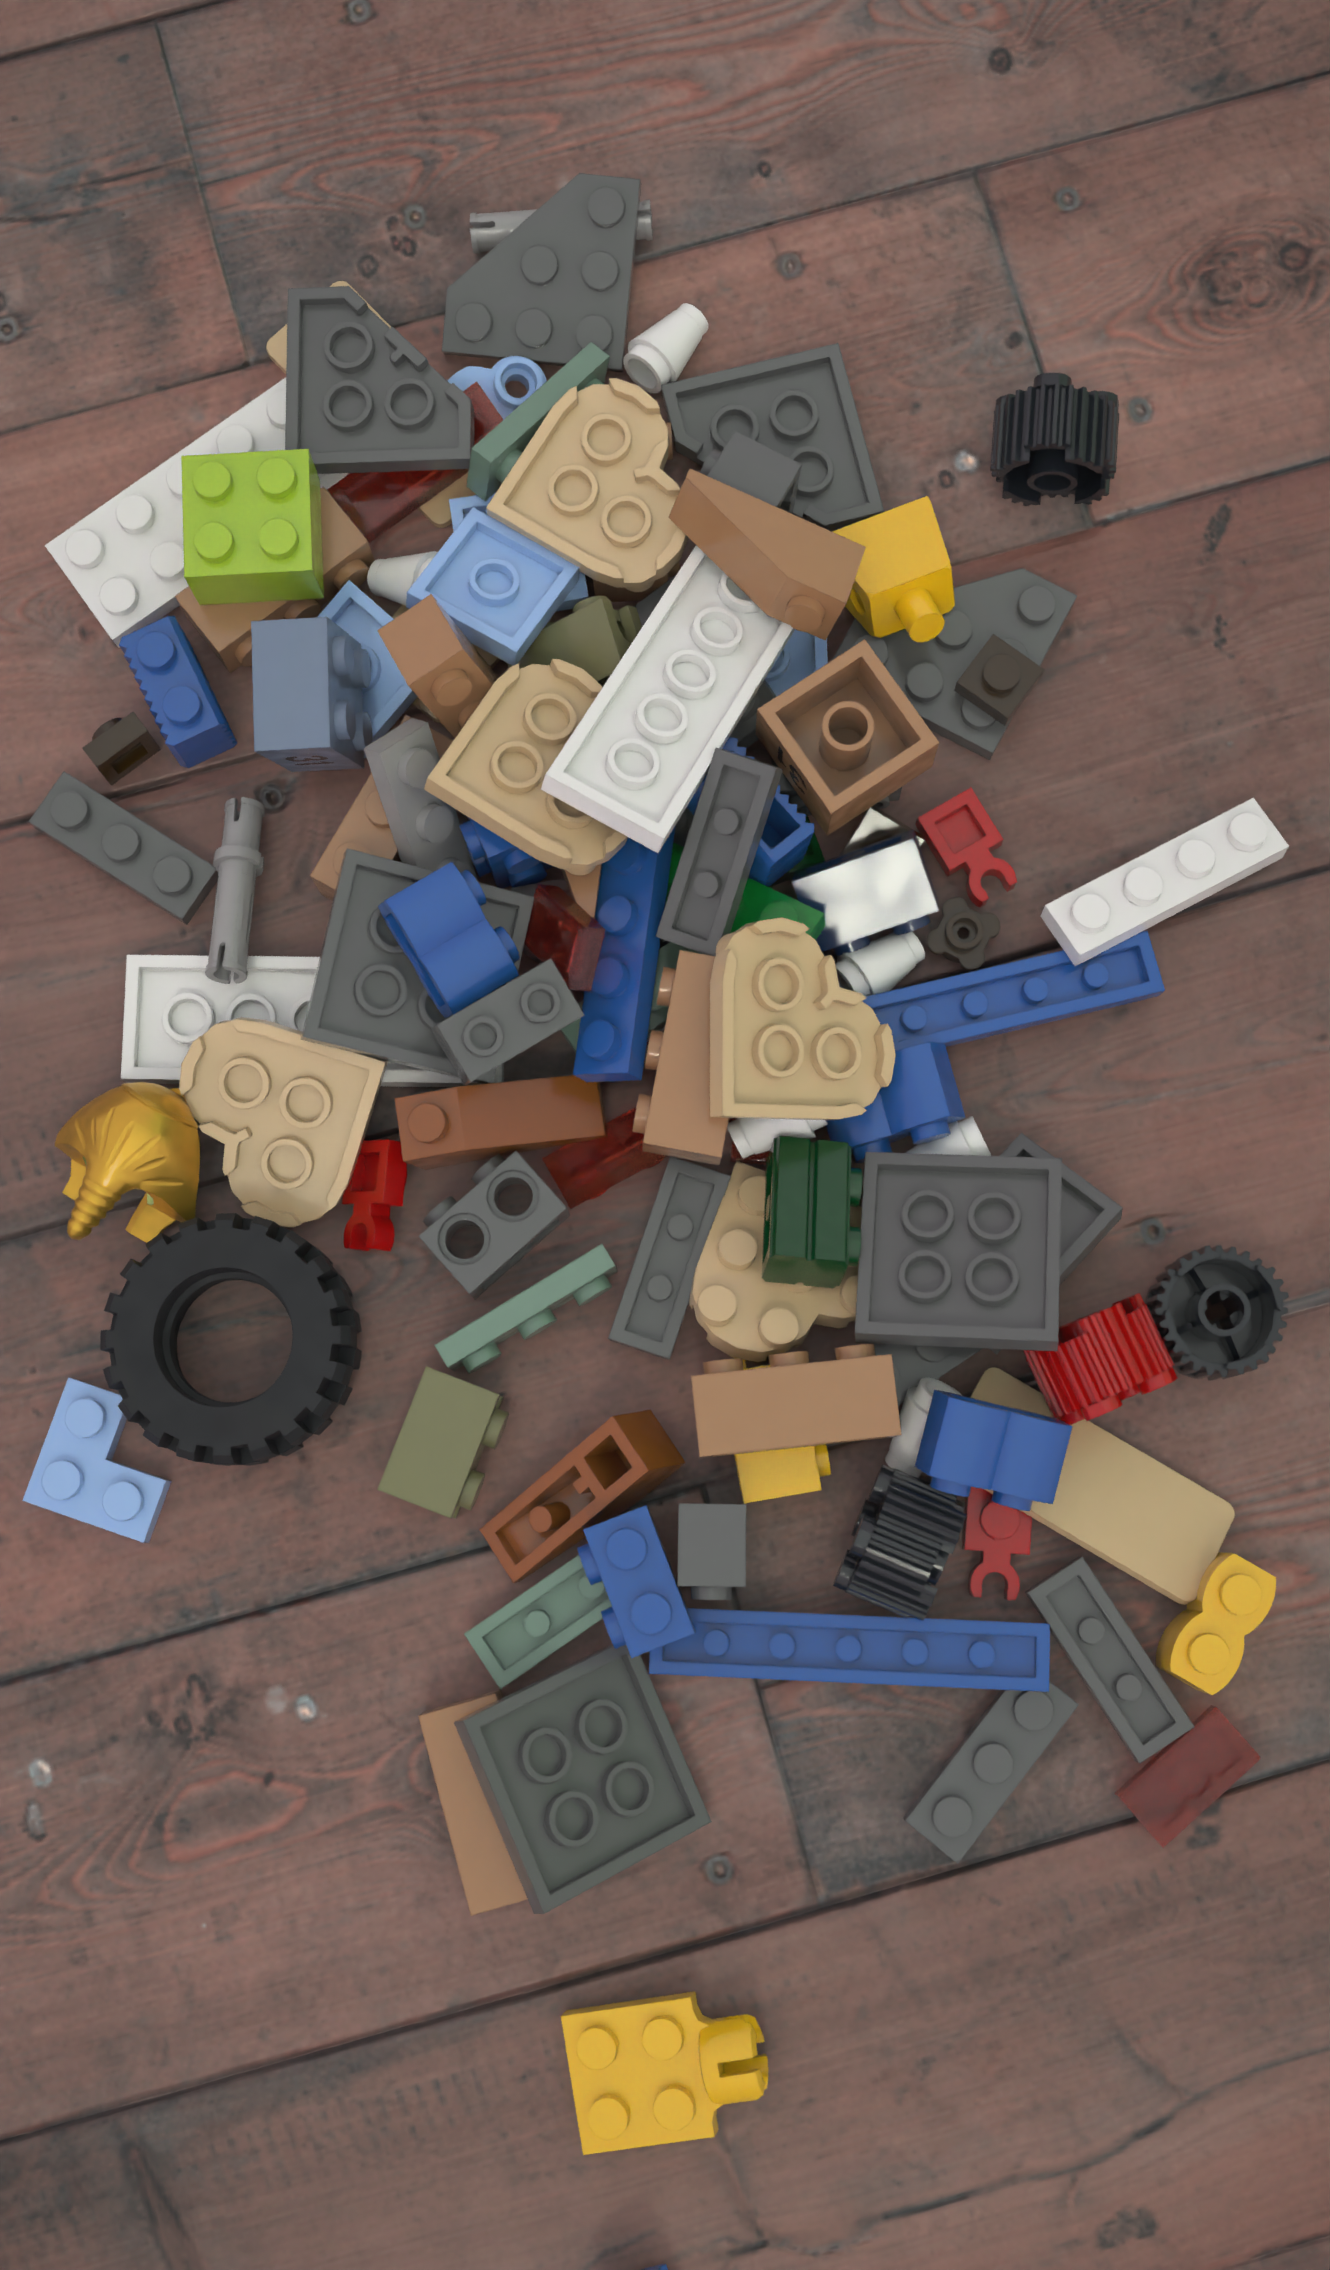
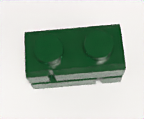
M788 1136L774 1138L766 1161L761 1277L765 1282L784 1284L802 1282L805 1286L835 1288L840 1286L847 1267L857 1266L861 1250V1228L850 1226V1207L859 1206L863 1176L862 1169L851 1168V1146L848 1143L827 1140L811 1142L807 1138Z

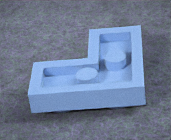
M68 1377L22 1501L142 1543H149L171 1481L112 1461L127 1420L118 1407L119 1403L123 1400L121 1395Z

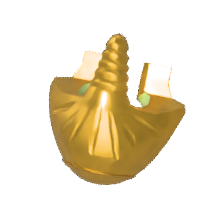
M147 1082L124 1083L122 1086L111 1089L94 1098L79 1109L61 1128L56 1137L55 1147L71 1158V1177L62 1192L75 1200V1207L71 1211V1218L67 1224V1233L71 1239L81 1240L88 1236L92 1228L99 1225L100 1219L106 1217L107 1211L113 1209L115 1202L121 1199V1195L132 1189H139L146 1193L125 1230L146 1243L160 1233H163L176 1220L184 1222L195 1218L200 1170L198 1125L190 1107L187 1105L185 1096H181L179 1088L167 1089L159 1084Z

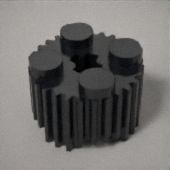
M1042 373L1034 378L1033 387L1029 386L1027 391L1019 389L1016 390V395L1007 394L999 397L996 400L994 411L990 471H992V477H996L998 483L1003 482L1002 498H1012L1013 503L1023 502V506L1040 505L1041 496L1043 495L1054 498L1056 495L1068 497L1069 494H1074V504L1084 503L1089 505L1092 504V500L1100 501L1102 496H1108L1110 479H1114L1116 473L1119 427L1118 395L1107 391L1094 390L1088 392L1086 387L1076 389L1072 385V379L1066 374Z
M1208 1245L1178 1258L1175 1262L1165 1267L1166 1271L1157 1275L1155 1279L1158 1283L1148 1289L1144 1303L1147 1305L1173 1360V1368L1175 1367L1179 1374L1194 1379L1207 1377L1208 1381H1213L1253 1371L1258 1368L1257 1365L1267 1363L1270 1360L1268 1355L1274 1354L1276 1351L1273 1344L1283 1339L1278 1330L1287 1326V1323L1281 1320V1315L1288 1313V1308L1283 1307V1300L1289 1297L1288 1292H1281L1279 1289L1284 1283L1283 1280L1273 1278V1274L1276 1271L1274 1267L1266 1269L1261 1265L1262 1260L1260 1258L1253 1261L1249 1260L1250 1252L1248 1251L1237 1255L1236 1247L1231 1246L1223 1250L1221 1245H1216L1213 1248ZM1208 1298L1211 1305L1221 1302L1226 1308L1227 1314L1219 1319L1222 1329H1218L1216 1323L1210 1324L1206 1318L1205 1310L1208 1308L1206 1302Z
M882 1465L874 1481L869 1498L865 1499L851 1534L854 1536L850 1550L847 1549L833 1586L905 1618H909L910 1615L923 1621L938 1590L930 1585L935 1586L948 1556L953 1554L959 1540V1535L967 1515L963 1513L965 1503L957 1500L956 1495L930 1487L929 1482Z

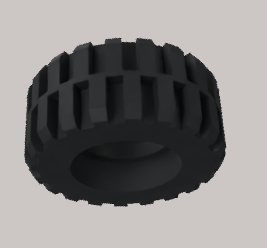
M237 1213L216 1214L215 1220L206 1222L196 1217L179 1223L180 1232L170 1237L160 1233L145 1244L150 1253L141 1262L130 1259L120 1273L122 1277L127 1279V1282L120 1295L110 1292L104 1311L112 1313L113 1318L111 1329L101 1330L100 1350L109 1352L111 1366L103 1369L108 1387L118 1390L123 1399L118 1405L119 1409L129 1422L138 1423L144 1429L143 1436L156 1446L168 1448L176 1452V1456L195 1462L225 1466H251L268 1463L269 1459L279 1455L288 1456L303 1448V1442L313 1434L320 1435L333 1422L330 1416L338 1404L345 1405L353 1388L348 1386L353 1369L359 1370L362 1351L357 1349V1333L362 1332L360 1316L353 1309L350 1300L353 1294L345 1278L337 1273L332 1266L333 1262L325 1254L294 1231L278 1225L274 1221L255 1216L254 1219L241 1217ZM231 1280L257 1283L270 1290L281 1301L288 1312L292 1324V1346L289 1359L281 1375L264 1393L240 1402L215 1401L195 1390L182 1374L177 1356V1337L180 1324L191 1304L214 1285Z

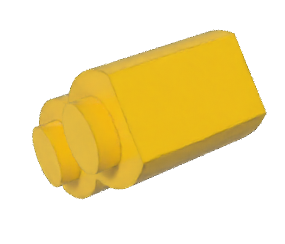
M1218 1552L1216 1558L1207 1567L1201 1578L1197 1598L1187 1604V1609L1178 1614L1163 1632L1157 1647L1156 1667L1190 1687L1209 1695H1214L1222 1690L1233 1678L1241 1663L1244 1652V1636L1259 1626L1272 1606L1276 1591V1577L1235 1553Z

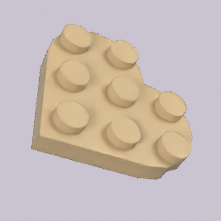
M609 378V384H592L580 391H577V386L569 389L553 405L486 507L487 515L579 567L580 572L596 581L616 588L625 587L632 592H643L649 589L655 580L664 577L679 562L689 539L668 518L680 488L663 471L669 456L668 427L660 414V407L657 401L640 386L617 378Z
M552 659L550 665L531 664L519 669V664H516L500 676L432 770L425 784L424 790L533 858L559 869H565L574 875L589 874L595 869L596 865L609 861L625 845L628 839L622 833L541 790L545 774L603 688L584 669L560 659Z
M782 917L745 924L733 933L724 935L717 943L710 980V1117L793 1120L843 1119L862 1115L867 1110L864 1108L874 1101L880 1088L888 1087L892 1081L896 1053L891 1028L888 1023L880 1024L873 1009L863 1002L866 999L863 994L839 987L836 965L832 955L824 956L817 941L806 933L809 928L803 923Z
M246 1017L225 1020L215 1024L206 1033L193 1041L181 1063L179 1084L181 1096H185L193 1117L200 1123L198 1125L200 1130L225 1144L222 1170L224 1176H228L231 1190L242 1202L243 1205L241 1207L246 1213L253 1217L258 1216L274 1221L278 1225L285 1227H296L304 1222L317 1220L339 1203L351 1181L388 1061L301 1040L302 1031L268 1020Z
M736 1161L727 1190L721 1200L695 1269L689 1304L691 1309L694 1308L698 1323L708 1333L706 1339L712 1346L733 1358L761 1362L766 1361L768 1355L785 1353L794 1345L796 1348L800 1346L814 1324L844 1328L847 1327L849 1322L855 1321L859 1261L857 1266L847 1267L840 1286L835 1288L805 1286L802 1282L796 1284L765 1282L764 1279H761L766 1171ZM850 1207V1226L861 1228L862 1207Z

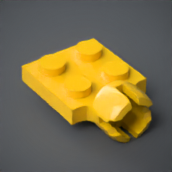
M695 1991L566 2010L561 2015L583 2155L715 2137L719 2130L716 2117L717 2109L725 2104L758 2100L764 2095V2090L767 2089L768 2058L766 2054H757V2043L765 2041L756 2018L748 2014L716 2019L704 2016L698 2007Z

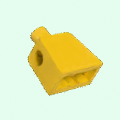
M928 496L832 531L866 547L845 607L872 637L882 638L906 629L913 641L927 642L935 638L942 631L945 624L942 615L950 612L955 606L950 559Z

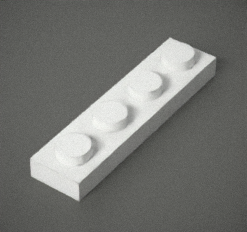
M1253 797L1046 904L1040 917L1074 966H1077L1282 859L1289 845Z

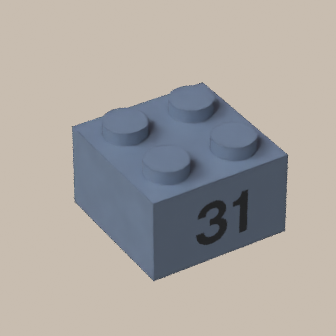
M328 617L251 621L254 751L291 772L364 768V748L372 743L370 716L367 712H363L362 688H368L371 681V665L366 649H361V644Z

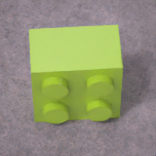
M309 449L181 456L184 578L199 605L324 598L320 479Z

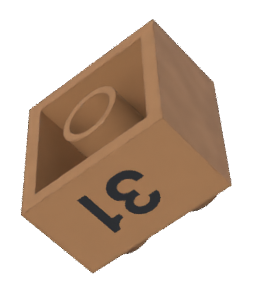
M865 639L757 709L756 736L778 767L783 769V774L827 836L933 766L939 746L937 738Z

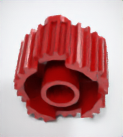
M1140 1293L1113 1303V1306L1107 1309H1101L1059 1327L1058 1351L1023 1350L1053 1418H1057L1069 1425L1083 1419L1089 1421L1123 1405L1122 1400L1139 1393L1141 1395L1147 1394L1178 1379L1173 1369V1360Z

